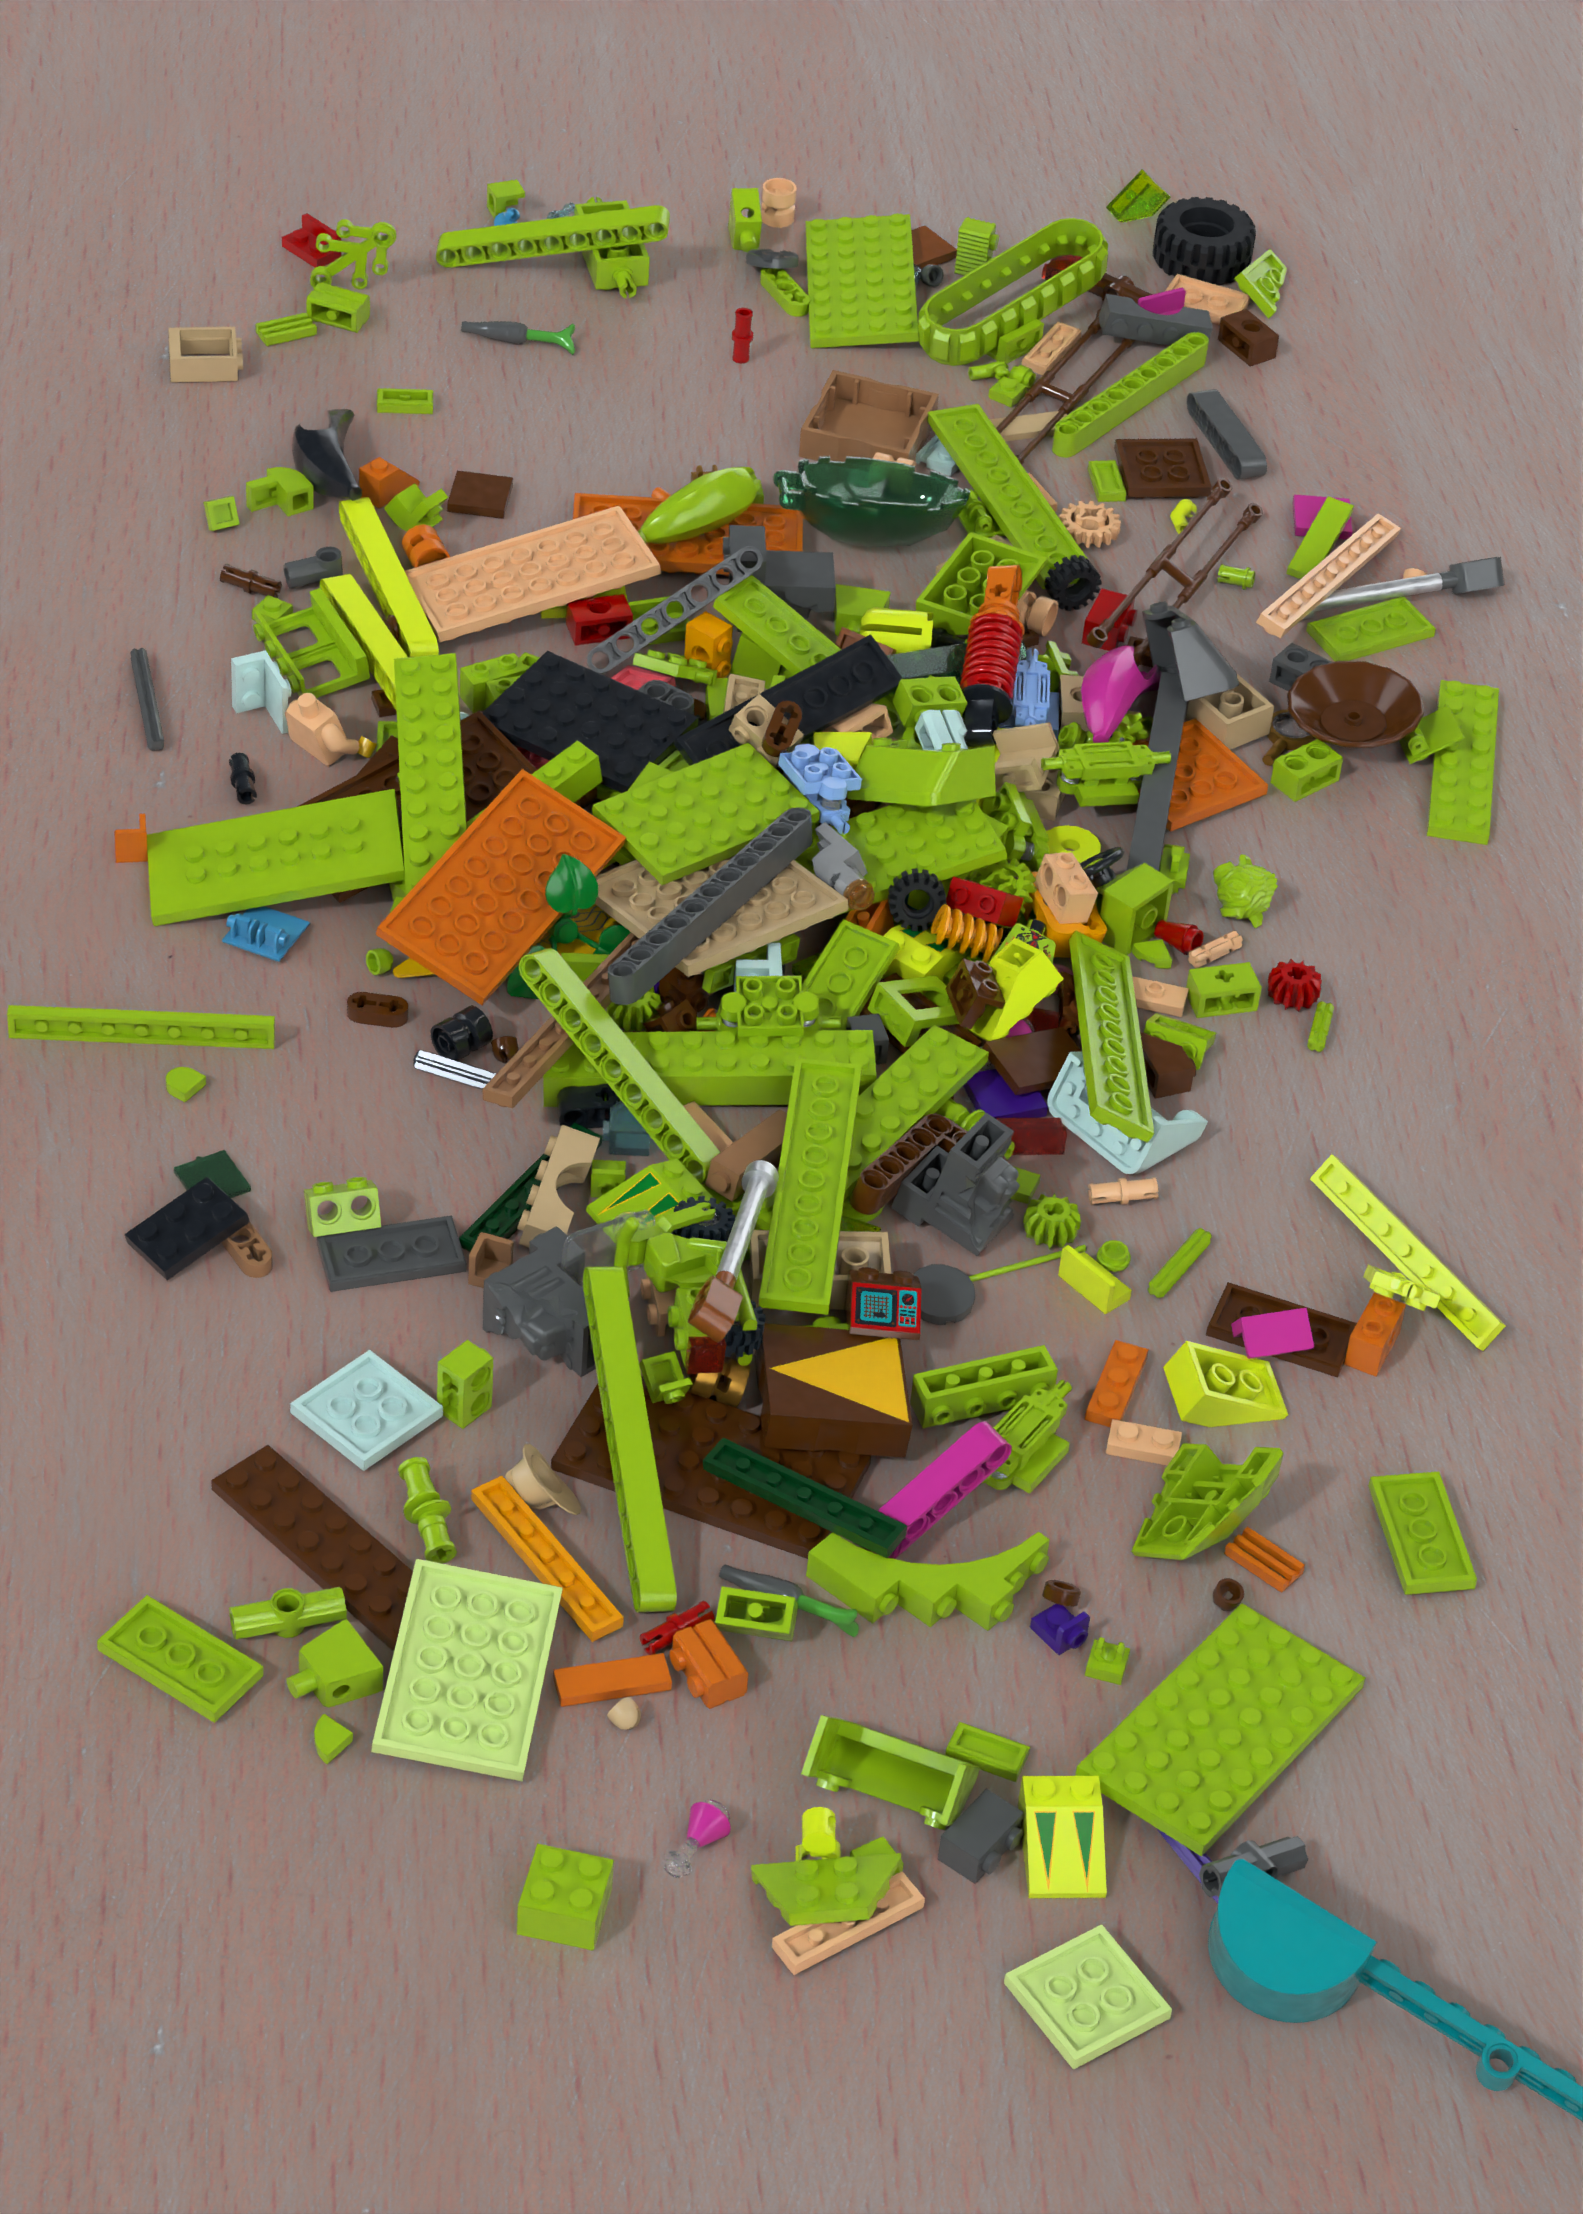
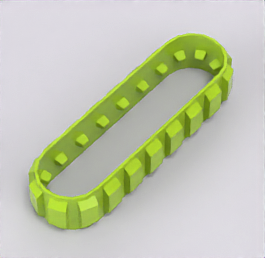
M1066 218L1048 224L935 293L927 300L919 311L918 332L921 347L931 359L941 364L958 366L976 361L997 348L1001 336L1035 319L1042 320L1094 287L1107 271L1108 243L1094 224L1083 219ZM1061 255L1083 257L979 323L962 329L943 327L944 324L1048 260Z

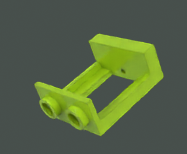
M937 976L878 982L867 1008L872 1014L879 1013L883 1025L904 1047L912 1046L917 1041L922 1028H930L933 1025L959 1024L946 992L947 986ZM926 991L925 997L938 1007L916 1010L901 994Z

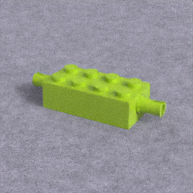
M591 197L587 203L575 204L574 216L630 209L627 200L603 202L601 198L596 197L597 202L595 203L594 197ZM644 243L581 251L596 290L619 288L622 297L627 298V292L629 298H632L637 292V287L648 286L650 257Z

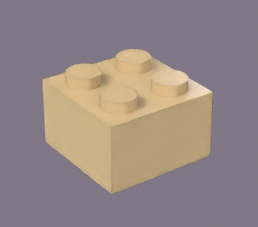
M1238 674L1239 685L1236 688L1189 700L1186 721L1196 718L1230 750L1268 735L1274 705Z

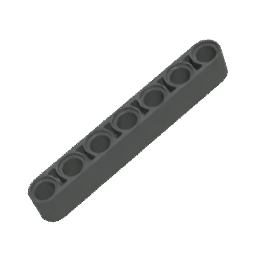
M745 546L594 647L587 656L588 668L597 673L605 674L714 601L717 597L754 574L763 562L761 552L756 547ZM746 552L754 554L757 559L756 566L753 568L744 567L740 561L741 555ZM720 569L728 570L732 575L731 583L728 585L719 584L716 580V572ZM695 586L704 587L707 591L706 600L702 602L695 601L691 596L692 588ZM672 602L680 604L683 609L682 616L679 618L669 617L666 612L667 605ZM646 619L654 620L658 625L656 634H645L641 629L642 622ZM619 637H630L633 641V648L628 652L620 651L616 645ZM602 652L607 655L609 663L605 668L598 669L592 664V656L595 653Z

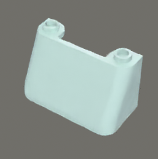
M1082 1051L1069 1052L1047 1098V1106L1053 1117L1125 1174L1141 1173L1195 1142L1201 1136L1208 1123L1206 1119L1193 1110H1182L1176 1114L1173 1120L1168 1121L1151 1108L1155 1134L1148 1143L1138 1138H1129L1121 1130L1109 1124L1103 1125L1098 1123L1090 1116Z

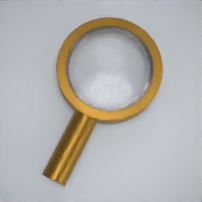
M1288 709L1273 713L1270 733L1267 735L1273 745L1262 758L1263 763L1271 766L1284 749L1295 750L1317 738L1302 730L1292 718Z

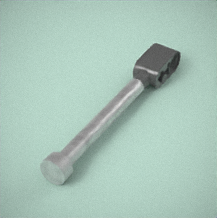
M1501 557L1449 565L1450 571L1335 590L1303 619L1312 618L1315 611L1452 588V592L1455 594L1504 586Z

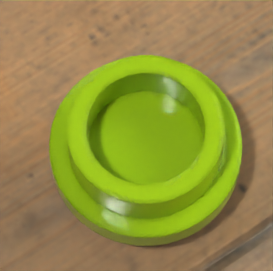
M1110 1240L1099 1248L1096 1259L1108 1271L1117 1272L1129 1266L1131 1255L1128 1247L1123 1242Z

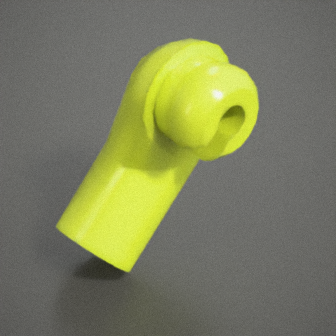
M1190 499L1180 500L1170 514V519L1178 534L1188 524L1186 517H1193L1191 511L1197 512L1196 504L1192 503Z

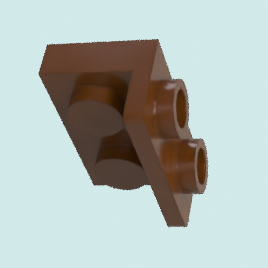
M963 958L948 983L946 992L959 1025L972 1029L976 1020L982 1017L986 1004L1003 1008L1006 1002L992 968L983 961L974 962Z

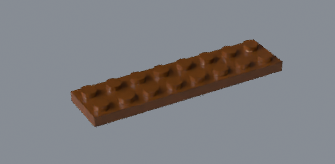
M266 1445L211 1480L212 1490L321 1588L324 1590L335 1587L342 1588L346 1610L394 1652L413 1571L269 1445Z

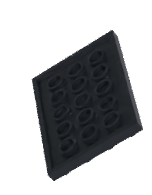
M550 651L544 653L482 712L512 744L547 760H552L573 743L579 741L599 756L603 780L600 784L620 793L628 791L649 761L657 765L661 764L676 749L674 745L676 738L698 727V717Z

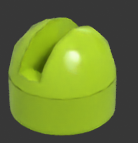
M377 948L367 952L366 964L373 975L383 974L391 970L394 957L389 950Z

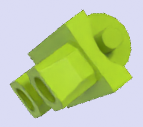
M1047 641L1046 651L1044 654L1038 655V661L1047 663V670H1050V692L1058 693L1060 675L1078 676V673L1069 670L1071 666L1070 655L1060 652L1056 642Z

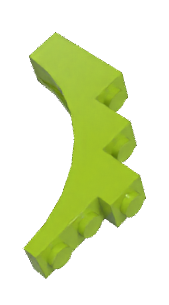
M1038 1531L1018 1546L995 1556L964 1563L926 1564L906 1562L889 1557L885 1558L855 1546L832 1532L808 1552L806 1576L851 1609H856L858 1614L872 1624L882 1615L890 1614L898 1604L929 1627L933 1626L941 1618H947L956 1608L989 1631L999 1621L1004 1622L1009 1618L1014 1609V1604L1012 1603L1013 1595L1020 1591L1025 1581L1034 1573H1041L1049 1561L1047 1553L1050 1539Z

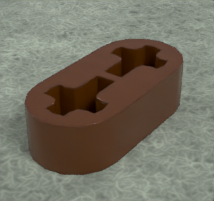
M782 701L776 706L762 739L763 750L768 755L779 757L780 753H787L802 719V710L798 704L792 701ZM785 712L791 714L787 725L781 723ZM777 733L782 735L779 746L773 744Z
M356 992L347 999V1016L351 1021L360 1024L397 1028L403 1026L408 1021V1003L405 999L398 996Z

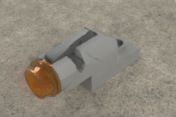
M824 822L815 828L820 839L817 843L820 852L812 859L815 875L847 898L850 909L864 910L872 904L875 894L872 885L863 877L868 872L859 851Z

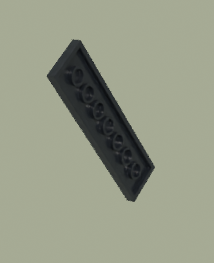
M870 634L765 690L760 695L774 708L782 701H792L798 704L802 710V719L798 729L804 734L802 741L812 737L814 732H821L896 691L900 680L904 678ZM756 696L676 738L674 745L689 766L743 745L735 740L729 731V727L734 716ZM785 712L784 717L789 720L791 714ZM749 722L751 725L757 726L754 722Z

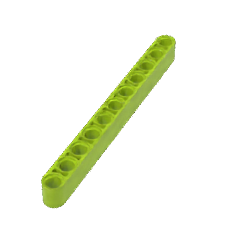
M622 1266L585 1267L583 1273V1292L633 1605L637 1613L671 1612L676 1608L677 1591L625 1275Z

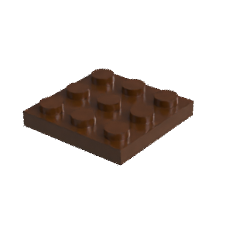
M1197 438L1115 439L1114 449L1127 497L1198 498L1211 494L1212 486Z

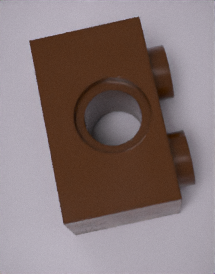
M1244 309L1221 317L1218 341L1251 367L1276 358L1279 335L1249 310Z

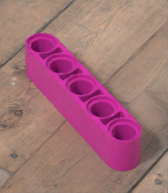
M982 1421L973 1426L878 1510V1512L907 1525L906 1537L891 1553L889 1558L896 1559L1008 1459L1012 1446L988 1422Z

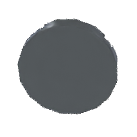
M753 249L746 253V263L752 266L777 269L795 268L798 266L799 255L794 252Z
M931 1264L919 1268L913 1274L919 1277L922 1288V1320L936 1325H946V1321L955 1320L954 1323L962 1321L971 1313L976 1296L975 1288L965 1273L945 1264Z

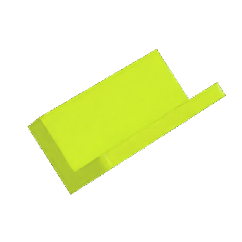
M1070 1245L1062 1248L1058 1276L1105 1315L1130 1300L1132 1290L1086 1252L1079 1254Z

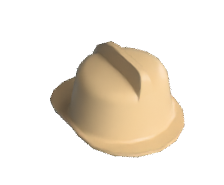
M525 1444L522 1449L523 1458L505 1475L507 1482L530 1508L543 1509L558 1504L568 1513L573 1515L580 1514L581 1506L574 1493L551 1469L543 1455L531 1444Z

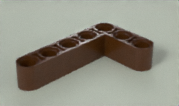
M940 1114L926 1115L861 1172L850 1196V1205L862 1214H875L896 1196L901 1182L936 1146L949 1153L968 1131Z

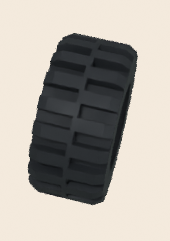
M1191 197L1188 200L1185 198L1179 199L1176 203L1172 202L1164 208L1157 218L1153 257L1160 269L1163 268L1164 272L1169 276L1173 275L1175 277L1176 274H1180L1218 286L1224 285L1225 282L1231 283L1236 281L1234 278L1252 262L1256 236L1255 225L1244 210L1240 211L1238 206L1227 204V201L1221 199L1217 201L1210 197L1205 199H1199V197Z

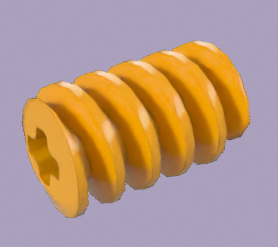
M944 904L934 918L931 934H937V945H940L947 938V948L950 950L956 943H959V953L962 955L968 947L971 948L970 957L972 959H975L980 952L983 953L982 961L987 963L997 951L1002 939L1003 927L997 930L996 925L993 923L986 925L985 921L981 918L974 921L973 915L967 913L963 916L961 910L956 908L951 911L950 906Z

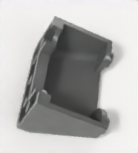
M1167 602L1154 603L1150 605V609L1142 611L1153 667L1157 664L1161 672L1178 674L1181 686L1179 690L1183 701L1186 702L1231 690L1239 685L1236 671L1194 620L1176 607L1168 606Z

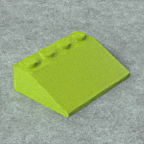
M969 532L916 600V611L933 612L932 621L933 628L946 629L947 633L953 636L969 634L968 626L971 624L970 619L978 613L980 605L984 603L987 572L990 566L1020 565L1022 572L1020 599L1048 563V558Z

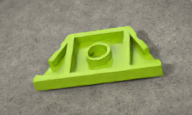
M901 1853L756 1864L751 1865L752 1881L756 1885L760 1883L766 1890L767 1899L774 1907L781 1910V1916L790 1926L869 1920L877 1908V1902L884 1898L890 1889V1878L894 1872H901L902 1857Z

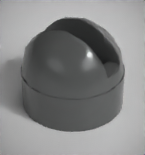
M927 265L920 272V279L927 286L940 285L944 277L943 270L938 265Z

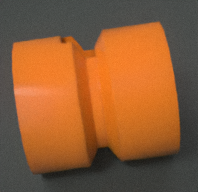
M430 525L414 526L404 534L402 548L413 568L450 557L437 532Z

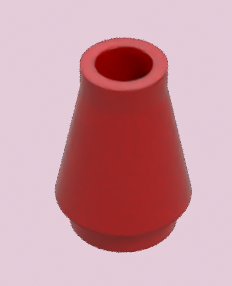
M1160 920L1154 931L1156 938L1163 939L1164 942L1184 955L1189 954L1191 950L1197 947H1201L1204 937L1203 931L1199 930L1196 925L1167 922L1165 920Z

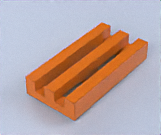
M1248 1526L1243 1530L1242 1535L1238 1534L1234 1538L1233 1543L1229 1542L1225 1546L1224 1554L1281 1593L1304 1572L1305 1564Z

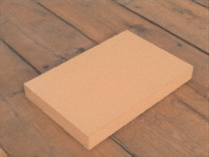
M1176 274L1166 291L1181 287L1186 290L1184 307L1209 311L1211 323L1220 325L1221 317L1247 309L1251 301L1249 295L1243 292Z

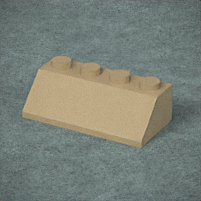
M754 1230L750 1239V1300L756 1302V1308L759 1307V1295L769 1230ZM840 1231L829 1309L844 1310L849 1270L858 1271L859 1268L869 1267L877 1269L879 1273L891 1274L888 1232Z

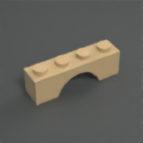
M565 1125L561 1126L557 1137L550 1136L544 1152L545 1155L550 1156L549 1161H541L535 1179L541 1181L540 1186L533 1184L526 1204L532 1206L531 1211L524 1209L517 1229L523 1231L519 1242L520 1245L529 1248L530 1241L537 1235L545 1233L556 1226L567 1235L574 1212L563 1204L556 1189L569 1183H584L600 1138Z

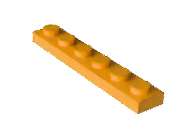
M499 1476L471 1490V1500L541 1583L563 1587L560 1605L592 1642L623 1627L624 1617L503 1476Z

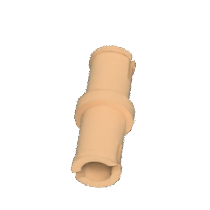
M1156 1177L1127 1181L1126 1178H1118V1182L1088 1184L1090 1189L1088 1190L1091 1205L1108 1202H1120L1122 1205L1128 1204L1130 1200L1158 1199Z

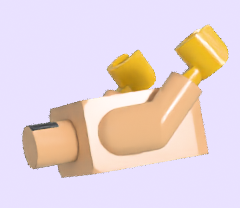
M312 693L300 695L298 700H294L289 704L285 712L290 739L328 767L344 754L354 755L359 753L366 758H370L377 746L376 743L364 736H361L359 741L347 739L335 712L317 700Z

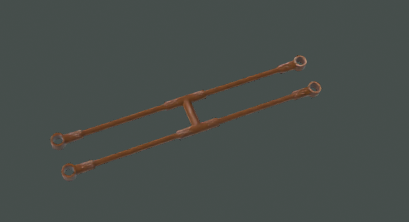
M1101 309L1097 311L1096 319L1089 325L1085 334L1051 370L1046 371L1024 395V399L997 426V431L1001 433L1027 404L1033 402L1041 393L1064 402L1052 420L1019 455H1016L1021 465L1024 463V459L1043 440L1064 414L1068 415L1089 392V388L1126 348L1131 347L1136 341L1124 338L1122 344L1088 381L1080 385L1073 394L1050 385L1055 378V374L1093 334H1096L1101 329L1099 320Z
M1224 478L1218 479L1212 487V493L1207 497V502L1171 544H1168L1146 570L1144 577L1108 619H1105L1099 627H1094L1087 636L1088 643L1094 648H1100L1107 640V634L1114 627L1115 621L1151 578H1155L1161 570H1164L1184 587L1178 595L1177 601L1172 605L1179 610L1207 579L1210 570L1242 531L1247 530L1252 523H1256L1263 514L1262 508L1255 503H1250L1243 511V517L1238 522L1237 528L1209 562L1193 578L1189 577L1173 564L1170 559L1176 553V548L1212 506H1215L1221 498L1227 497L1232 490V485L1228 480ZM1147 637L1134 649L1133 656L1137 667H1139L1140 659L1144 656L1149 646Z

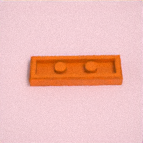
M664 1653L553 1669V1680L561 1707L672 1689V1680Z

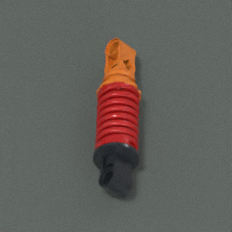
M1020 565L990 566L988 568L984 603L980 605L978 613L970 619L971 624L968 626L969 637L964 657L962 679L960 681V688L967 700V705L962 715L967 729L964 737L967 747L995 746L994 730H998V725L1007 721L1012 714V698L1019 662L1018 657L1020 655L1022 637L1025 633L1024 625L1019 621L1020 612L1017 608L1019 593L1022 589Z

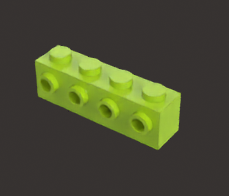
M1045 1345L917 1373L913 1375L910 1404L922 1428L944 1425L948 1422L970 1417L974 1418L996 1411L1009 1410L1025 1394L1030 1397L1037 1388L1051 1391L1056 1385L1058 1369Z

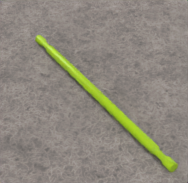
M1080 1245L1074 1248V1250L1078 1253L1086 1251V1246ZM1062 1251L968 1277L972 1282L1037 1265L1061 1258Z

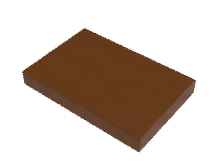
M1063 1027L987 1041L982 1048L989 1052L988 1059L1015 1095L1052 1088L1069 1052L1081 1051Z

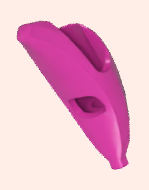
M1121 646L1110 650L1091 664L1084 675L1081 688L1083 714L1087 728L1093 734L1092 741L1094 743L1109 742L1110 736L1119 726L1134 700L1145 692L1158 691L1160 668L1156 664L1149 673L1145 671L1140 672L1134 660L1135 648L1133 646Z

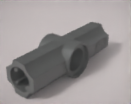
M1298 1836L1293 1838L1285 1837L1258 1846L1255 1841H1246L1240 1844L1230 1856L1202 1865L1199 1872L1202 1889L1209 1897H1219L1225 1877L1237 1859L1248 1861L1275 1879L1303 1869L1309 1859L1305 1850L1306 1845Z

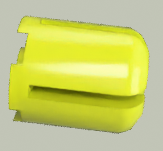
M878 607L867 610L861 620L860 635L866 637L871 634L875 641L897 650L892 660V664L896 669L928 672L933 612Z

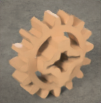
M1078 501V506L1070 503L1068 509L1063 508L1059 519L1078 545L1085 543L1086 548H1089L1090 544H1094L1098 548L1101 547V543L1110 545L1111 540H1117L1120 532L1121 521H1119V514H1113V508L1105 509L1104 503L1098 506L1094 505L1093 501H1090L1089 504Z

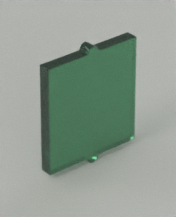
M225 1150L205 1157L197 1156L194 1161L174 1167V1174L186 1191L206 1177L212 1180L230 1198L251 1191V1186Z

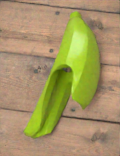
M732 467L705 474L683 486L663 501L646 518L637 532L645 543L664 544L693 538L720 528L749 508L756 498L760 482L751 467Z

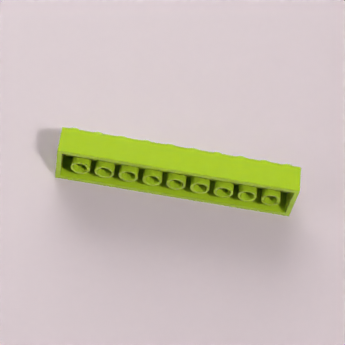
M873 1030L804 1031V1036L738 1037L737 1031L623 1032L682 1105L693 1101L698 1106L789 1105L796 1057L862 1064L859 1095L876 1080L877 1076ZM575 1043L543 1075L544 1107H558L557 1095L565 1087L607 1084ZM604 1093V1101H607L606 1093ZM621 1100L618 1102V1106H625Z

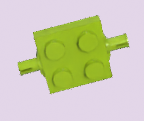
M648 649L647 654L637 652L634 655L633 665L674 677L692 679L695 683H704L709 686L715 685L717 681L718 671L707 668L706 661L690 658L689 662H687L688 659H685L684 655L668 652L667 657H665L666 653Z

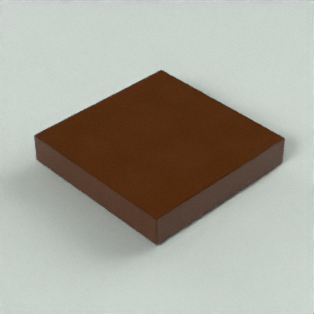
M457 470L447 502V512L503 519L513 487V477Z

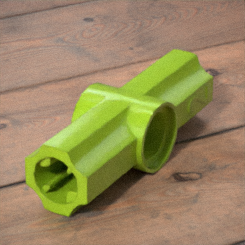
M340 1587L303 1594L296 1589L283 1588L275 1592L271 1600L229 1607V1617L233 1637L236 1640L275 1633L283 1638H293L301 1634L306 1626L347 1619L345 1597Z

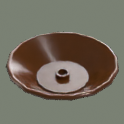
M1336 661L1315 666L1297 677L1287 693L1288 712L1302 730L1320 741L1345 748H1375L1396 743L1415 731L1424 715L1422 695L1409 679L1391 668L1366 661Z

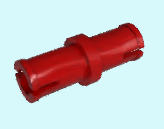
M738 308L735 311V329L732 331L731 337L734 341L732 358L734 362L740 364L747 363L750 360V342L753 341L754 333L751 330L753 312L748 308Z
M701 1601L696 1606L679 1615L673 1613L667 1616L666 1622L646 1633L640 1634L642 1646L654 1639L657 1640L644 1649L647 1654L653 1655L673 1643V1635L680 1630L688 1627L694 1628L696 1624L709 1619L715 1621L713 1611L698 1617V1615L710 1608L709 1604Z

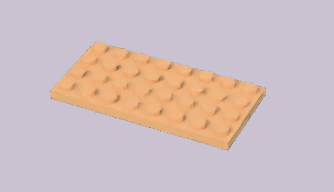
M616 506L406 570L405 573L440 643L454 640L459 636L472 632H480L485 628L501 623H509L514 619L527 615H535L556 606H564L572 601L593 597L601 592L619 589L627 584L648 580L653 576L660 575L661 568L659 562L622 508Z

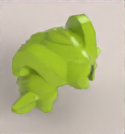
M1241 854L1237 866L1229 861L1218 866L1213 871L1214 882L1218 887V900L1223 904L1219 910L1222 917L1248 918L1253 927L1258 928L1262 925V912L1267 911V908L1270 907L1272 896L1278 887L1276 885L1278 879L1275 878L1276 875L1274 873L1271 874L1265 868L1253 865L1247 855Z

